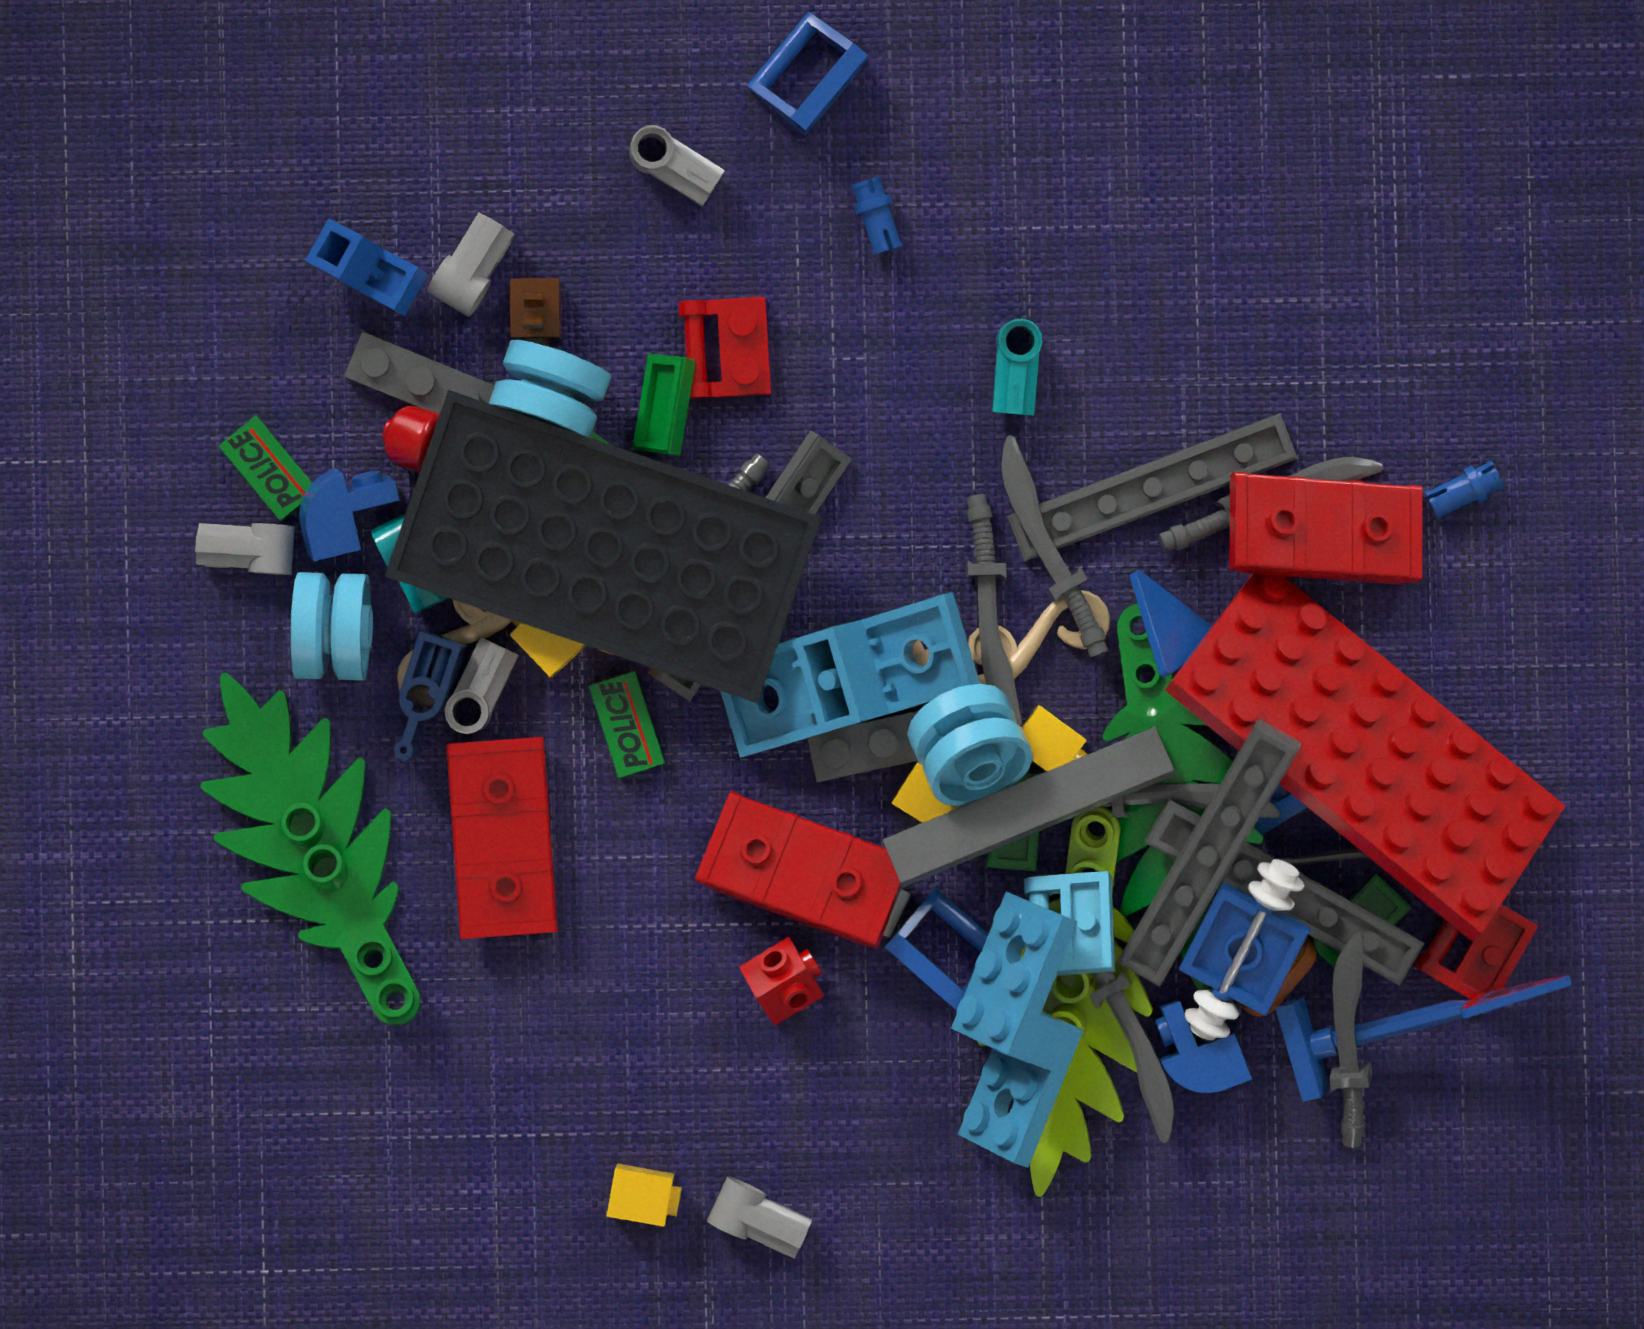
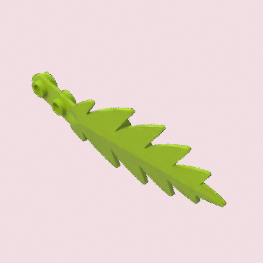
M1099 806L1074 818L1071 827L1065 874L1082 873V870L1086 868H1092L1097 872L1108 871L1112 876L1113 893L1121 826L1118 818L1112 816L1111 810ZM1094 821L1100 822L1105 828V834L1102 836L1093 835L1089 831V823ZM1061 898L1049 902V910L1061 914ZM1113 907L1114 937L1128 943L1134 930L1126 918ZM1114 940L1115 971L1112 972L1115 976L1114 978L1117 980L1119 973L1126 971L1132 985L1123 989L1125 997L1133 1010L1148 1017L1151 1015L1153 1008L1137 973L1117 963L1123 950ZM1026 945L1021 952L1020 960L1025 953ZM1091 973L1056 975L1042 1009L1043 1012L1082 1029L1083 1033L1030 1162L1034 1192L1038 1197H1042L1049 1187L1061 1161L1063 1151L1085 1163L1091 1159L1089 1134L1078 1100L1116 1122H1121L1124 1118V1111L1112 1079L1094 1049L1137 1073L1133 1051L1106 999L1102 1006L1096 1009L1089 997L1090 994L1099 990V986H1097L1096 980H1094ZM978 1041V1044L980 1046H986L985 1044Z

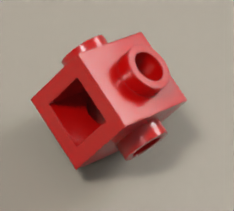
M789 937L739 966L755 998L774 1026L824 996L815 980L816 977L823 974L808 949L799 953Z

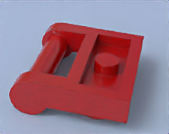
M765 297L686 300L678 302L679 317H684L686 357L696 360L690 400L771 395ZM718 316L722 382H707L703 317Z
M1501 904L1483 933L1473 942L1470 941L1452 972L1441 966V963L1460 931L1444 919L1425 954L1419 953L1412 966L1471 1000L1481 992L1504 987L1537 930L1538 925Z

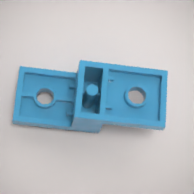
M950 592L863 620L834 626L778 644L758 704L722 691L720 692L740 758L924 704L932 701L940 694L955 688L980 684L954 594ZM917 640L922 641L929 650V660L925 666L920 665L913 656V646ZM767 685L772 686L779 697V703L775 711L771 710L764 702L763 693Z
M1005 892L1001 905L995 913L993 925L983 950L976 960L974 972L964 997L958 1005L957 1014L951 1029L992 1048L988 1060L983 1066L982 1075L970 1105L965 1111L958 1135L1015 1164L1028 1168L1083 1033L1082 1029L1042 1011L1078 921ZM1026 945L1025 953L1020 960L1021 952ZM1014 1098L1012 1109L1008 1113L1009 1104L1011 1100Z

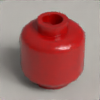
M406 406L397 411L387 421L383 429L382 439L385 444L387 457L395 466L420 473L440 413L417 406Z

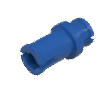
M881 176L851 185L858 203L853 206L856 215H862L873 249V255L903 246L888 205L893 203L890 193L885 194L881 183Z
M1491 460L1476 469L1471 465L1463 469V475L1424 492L1437 520L1475 500L1479 504L1487 501L1488 494L1504 488L1499 473Z

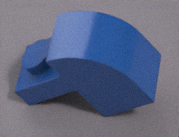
M329 218L305 260L332 278L403 316L406 315L428 275L427 272L384 250L364 236Z
M335 468L320 475L312 482L301 501L299 517L307 555L313 561L361 550L352 512L400 500L396 482L389 475L381 477L380 471L365 472L353 476V484L346 485L344 475Z
M1175 999L1159 1005L1162 1017L1155 1020L1156 1027L1164 1046L1167 1047L1173 1044L1176 1051L1158 1059L1163 1069L1175 1082L1191 1091L1215 1093L1252 1080L1236 1036L1232 1031H1230L1228 1037H1216L1215 1040H1204L1196 1043L1189 1023L1185 1018L1181 1002Z

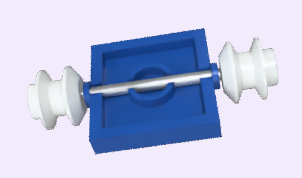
M1274 859L1271 863L1263 862L1259 864L1258 871L1264 878L1262 882H1250L1248 888L1253 897L1223 882L1179 968L1182 972L1214 988L1197 990L1194 994V999L1200 1005L1199 1008H1189L1185 1012V1018L1190 1023L1191 1031L1201 1038L1215 1040L1216 1037L1225 1038L1229 1036L1230 1029L1225 1020L1236 1019L1239 1016V1010L1231 998L1266 1016L1311 930L1305 924L1280 912L1291 910L1294 907V901L1289 896L1290 891H1301L1304 887L1302 880L1298 877L1299 871L1287 862Z

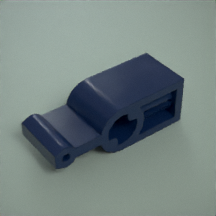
M429 631L419 632L399 693L400 708L409 719L402 740L397 742L394 747L395 758L410 761L414 760L420 753L418 741L425 720L437 718L444 713L446 703L452 695L468 647L467 644ZM420 685L428 686V695L435 698L434 705L428 712L419 710L420 701L413 698L416 688Z

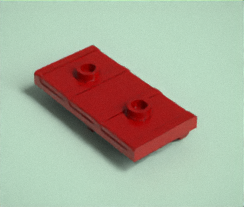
M1234 471L1230 474L1229 570H1233L1235 573L1400 585L1406 583L1416 584L1422 580V486L1364 483V481L1311 479L1301 476L1259 475Z
M544 737L446 744L460 939L558 932Z
M730 791L695 877L696 883L707 887V889L874 949L879 947L902 888L886 848L856 838L854 835L846 832H840L801 818L788 811L785 812L743 797V795Z

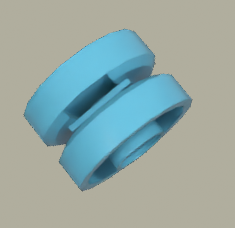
M511 340L503 366L508 373L521 381L512 379L496 381L489 404L590 438L597 416L591 408L578 401L588 403L603 401L611 380V374L567 352L528 341Z
M298 572L295 578L291 612V661L294 678L322 679L327 671L329 655L332 654V666L338 680L365 681L373 635V610L371 606L369 576L367 574H341L336 582L334 595H331L329 580L324 573Z
M973 684L961 686L940 694L921 708L911 720L907 732L912 750L918 763L923 766L926 780L934 797L945 805L962 807L1016 785L1029 770L1033 759L1031 746L1021 726L1016 722L1014 711L1006 694L992 685Z

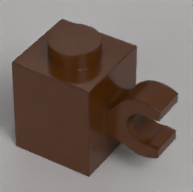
M559 278L510 279V330L512 340L528 341L551 347V341H562V283Z

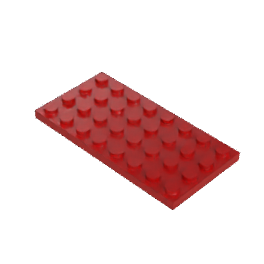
M1251 574L1164 689L1238 751L1242 748L1258 718L1300 741L1302 745L1279 784L1472 942L1483 933L1565 808L1561 801L1285 576Z

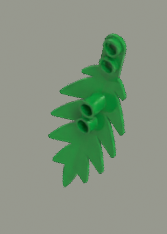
M1138 603L1129 606L1123 611L1117 624L1127 706L1121 709L1111 720L1103 733V739L1106 742H1112L1128 735L1125 738L1127 739L1156 727L1175 770V775L1152 785L1198 784L1195 781L1221 784L1233 760L1204 737L1184 726L1208 725L1164 690L1173 679V672L1165 678L1160 676L1147 632L1143 635H1135L1133 631L1134 623L1142 619ZM1147 666H1152L1155 670L1153 680L1149 683H1142L1139 677L1141 670ZM1166 803L1127 805L1126 807L1131 814L1129 817H1119L1118 819L1121 826L1117 863L1150 846L1140 859L1126 888L1119 911L1124 917H1129L1151 904L1176 861L1144 841ZM1178 803L1200 816L1205 811V808ZM1253 827L1246 842L1261 845L1264 843V837ZM1214 896L1211 898L1180 951L1183 960L1215 898ZM1191 976L1198 990L1211 988Z
M222 673L220 675L221 694L230 725L205 729L203 736L226 759L249 774L204 781L200 787L204 793L237 813L271 825L215 833L213 836L214 841L236 855L278 871L294 874L246 882L242 884L241 889L245 894L277 911L304 921L321 924V926L301 930L298 933V937L303 942L317 947L341 949L374 1014L380 1021L391 1026H400L410 1022L419 1011L421 1003L420 994L384 927L395 907L399 887L395 882H392L375 897L387 859L391 831V812L388 809H383L349 845L361 808L366 762L364 759L358 758L321 797L330 761V721L326 718L322 719L290 753L291 723L285 693L278 691L260 709L250 694L227 673ZM373 953L383 955V962L377 968H370L366 965L368 956ZM394 995L405 997L403 1007L398 1010H392L388 1007V1001Z

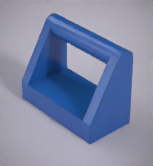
M808 11L746 87L806 137L868 63V55L853 42ZM818 33L843 55L796 110L768 89L813 35Z
M935 887L884 944V947L957 1011L970 980L961 988L910 943L906 937L930 909L980 953L989 934Z

